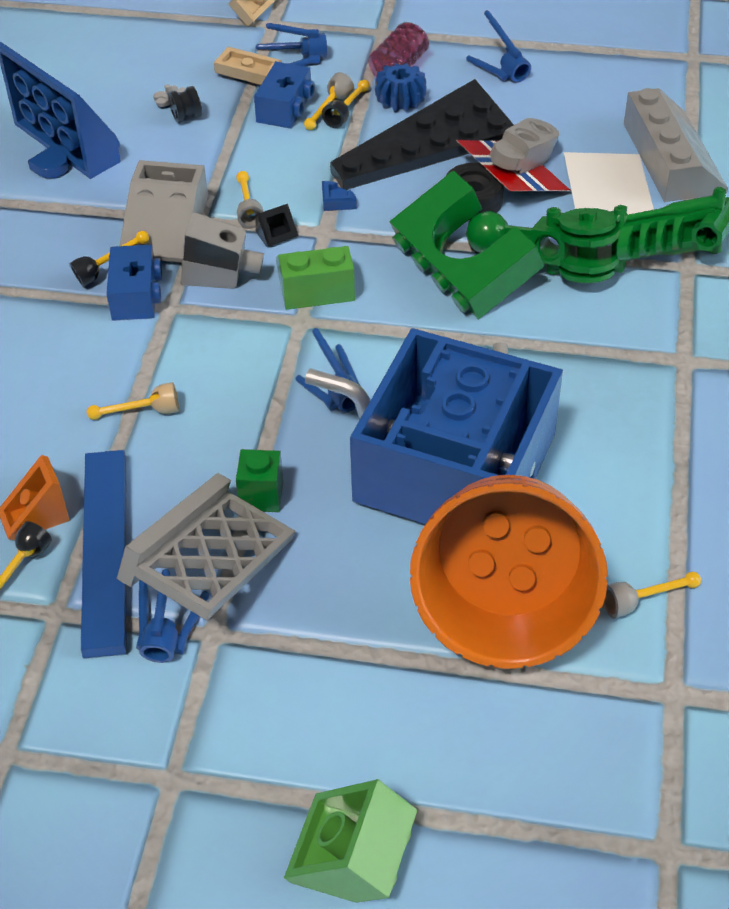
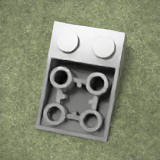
M139 160L130 182L120 246L134 239L139 231H146L149 234V241L143 245L152 244L155 259L160 258L161 261L182 262L184 235L191 212L203 215L208 200L205 165Z

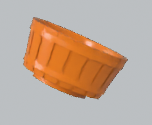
M492 476L469 484L446 500L427 521L416 541L417 545L414 547L411 557V593L424 624L432 634L435 633V637L445 647L457 655L461 654L463 658L488 667L489 665H494V668L516 669L523 668V666H536L555 659V656H561L571 650L582 640L581 637L583 635L586 636L595 624L600 614L599 609L603 607L607 592V562L601 543L591 523L561 492L542 481L526 476Z

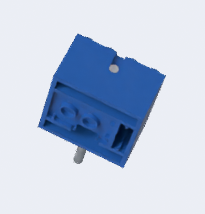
M411 328L371 400L366 391L357 383L311 368L306 373L305 383L348 396L356 405L360 420L350 436L352 501L426 524L432 514L446 500L467 485L478 480L498 475H519L536 479L555 436L563 369Z

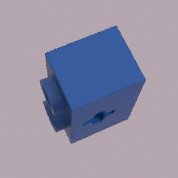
M275 61L254 95L257 123L290 129L293 127L297 118L303 115L308 99L311 100L314 95L315 83L311 80L310 67Z
M152 244L110 247L106 295L112 321L155 318V304L161 303L160 282H156V280L162 279V264L160 258H154Z

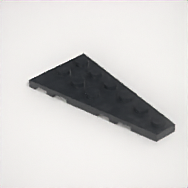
M474 79L330 162L331 174L341 188L348 190L470 154L456 140L499 141L502 139L505 130L514 124L477 80Z

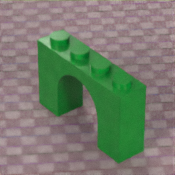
M453 170L389 222L395 232L392 239L403 253L409 250L413 254L411 258L423 273L429 270L432 273L431 278L442 292L449 290L453 294L451 298L463 313L469 310L479 320L545 266L537 246L515 226L490 247L475 256L451 258L442 254L444 245L450 235L482 210L474 189Z

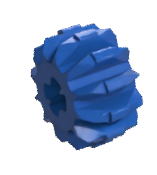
M395 63L392 67L384 66L383 71L377 72V78L375 79L377 101L382 103L383 108L392 107L394 112L398 109H403L407 112L409 107L418 108L419 103L424 102L426 96L425 73L419 71L418 66L410 67L408 63L404 65Z

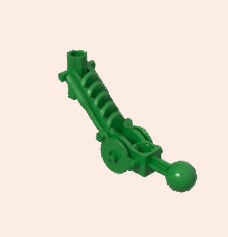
M716 187L713 190V195L673 202L659 209L627 214V206L624 205L615 206L614 211L599 208H579L562 213L557 207H551L547 209L546 216H542L533 228L515 227L537 246L543 264H546L547 273L552 275L559 273L566 280L577 283H596L611 278L615 272H623L625 263L628 260L659 254L677 255L698 250L709 251L712 254L721 253L722 242L729 233V197H726V189ZM492 211L481 212L473 216L468 223L466 231L468 244L475 252L481 253L514 226L508 225L507 221L498 213ZM549 237L555 239L558 245L553 244Z

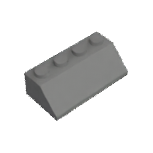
M646 88L641 91L628 92L623 124L663 201L670 202L713 195V190L716 187L726 189L727 193L728 187L685 111L659 88Z

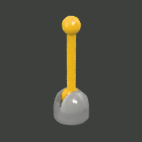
M341 72L335 73L327 85L329 96L314 115L304 121V127L307 130H313L316 127V121L322 115L323 108L329 102L338 99L344 100L354 90V83L349 76Z
M240 171L236 175V180L241 184L244 201L238 205L237 218L242 227L253 229L255 228L256 214L264 211L257 200L250 198L247 185L249 180L248 173Z
M691 571L684 578L635 590L626 582L607 584L604 607L612 618L625 616L635 610L639 598L684 586L696 588L701 584V577L697 572Z

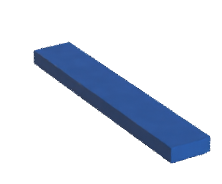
M125 450L85 453L81 653L83 658L127 654V585L117 579L126 547Z

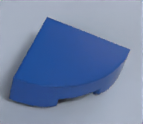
M322 181L324 211L357 209L356 196L351 190L347 191L340 188L338 183L333 181Z

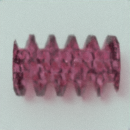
M410 22L399 24L369 56V67L373 75L377 77V72L383 71L384 66L392 67L395 63L398 65L408 63L410 67L413 66L429 48L427 34L416 24Z

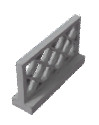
M217 473L126 545L117 579L129 587H132L141 580L203 619L208 620L293 540L295 530L228 492L231 480ZM229 508L242 516V518H226L223 511ZM202 529H217L220 531L221 537L203 536ZM230 530H246L249 537H232ZM258 531H268L277 538H260ZM179 548H197L199 556H182ZM208 549H226L228 557L210 556ZM237 550H254L256 557H239ZM174 568L176 576H164L154 569ZM185 568L204 569L206 577H188ZM214 569H232L235 577H217ZM191 589L210 590L213 598L206 602L193 594Z

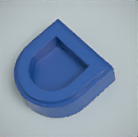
M53 145L28 160L30 170L44 178L60 177L69 168L66 154Z

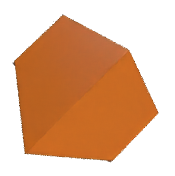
M41 455L0 506V519L10 540L15 539L18 530L26 521L33 522L45 530L70 521L60 483L48 456Z

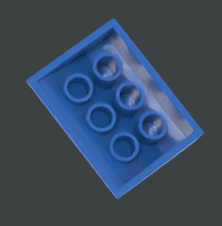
M0 42V66L14 124L46 148L53 145L63 151L67 156L68 164L89 179L120 163L118 149L120 143L117 136L84 99L13 49Z

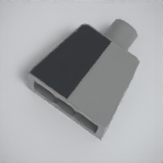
M191 212L184 235L181 285L233 289L237 287L241 270L257 274L261 273L264 253L244 249L246 231L243 228Z

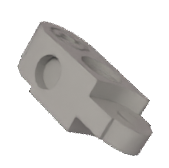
M535 118L524 119L505 130L502 139L493 144L489 156H491V161L497 166L507 170H516L520 175L547 163L559 137V131L545 121Z

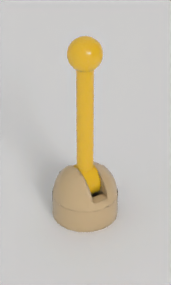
M171 382L155 387L151 392V396L147 399L105 407L91 405L87 408L86 414L89 419L97 420L104 414L152 406L161 414L179 412L175 384Z

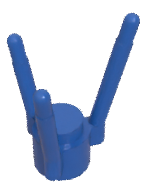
M486 10L484 15L507 46V52L500 60L501 69L470 55L466 57V60L497 75L502 81H506L508 78L516 83L523 81L531 71L530 62L514 46L490 11Z
M267 23V29L306 37H301L300 42L256 45L257 50L301 49L302 56H307V58L289 63L294 65L320 63V58L327 57L325 33H319L318 29L308 30Z
M314 328L312 333L333 368L335 376L351 380L360 386L342 345L337 344L335 346L342 364L341 367L319 329ZM301 375L296 376L295 380L322 400L330 411L336 407L341 412H350L356 409L355 403L348 396L330 390L326 394L320 388L306 384L305 378Z
M164 569L162 575L170 576V571ZM139 580V637L136 649L139 650V654L149 661L158 663L169 662L174 658V653H184L186 640L199 616L191 611L178 634V631L175 629L176 624L172 620L164 618L167 596L158 591L154 618L149 623L147 584ZM203 591L200 598L207 601L209 593Z

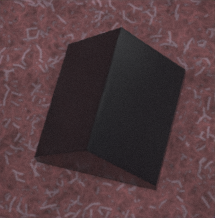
M288 203L256 214L255 232L266 247L298 236Z

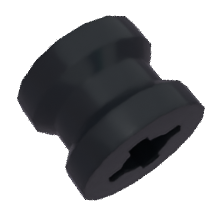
M194 86L186 87L185 91L179 93L175 90L168 92L169 106L177 123L183 122L189 116L194 118L202 116L201 102Z

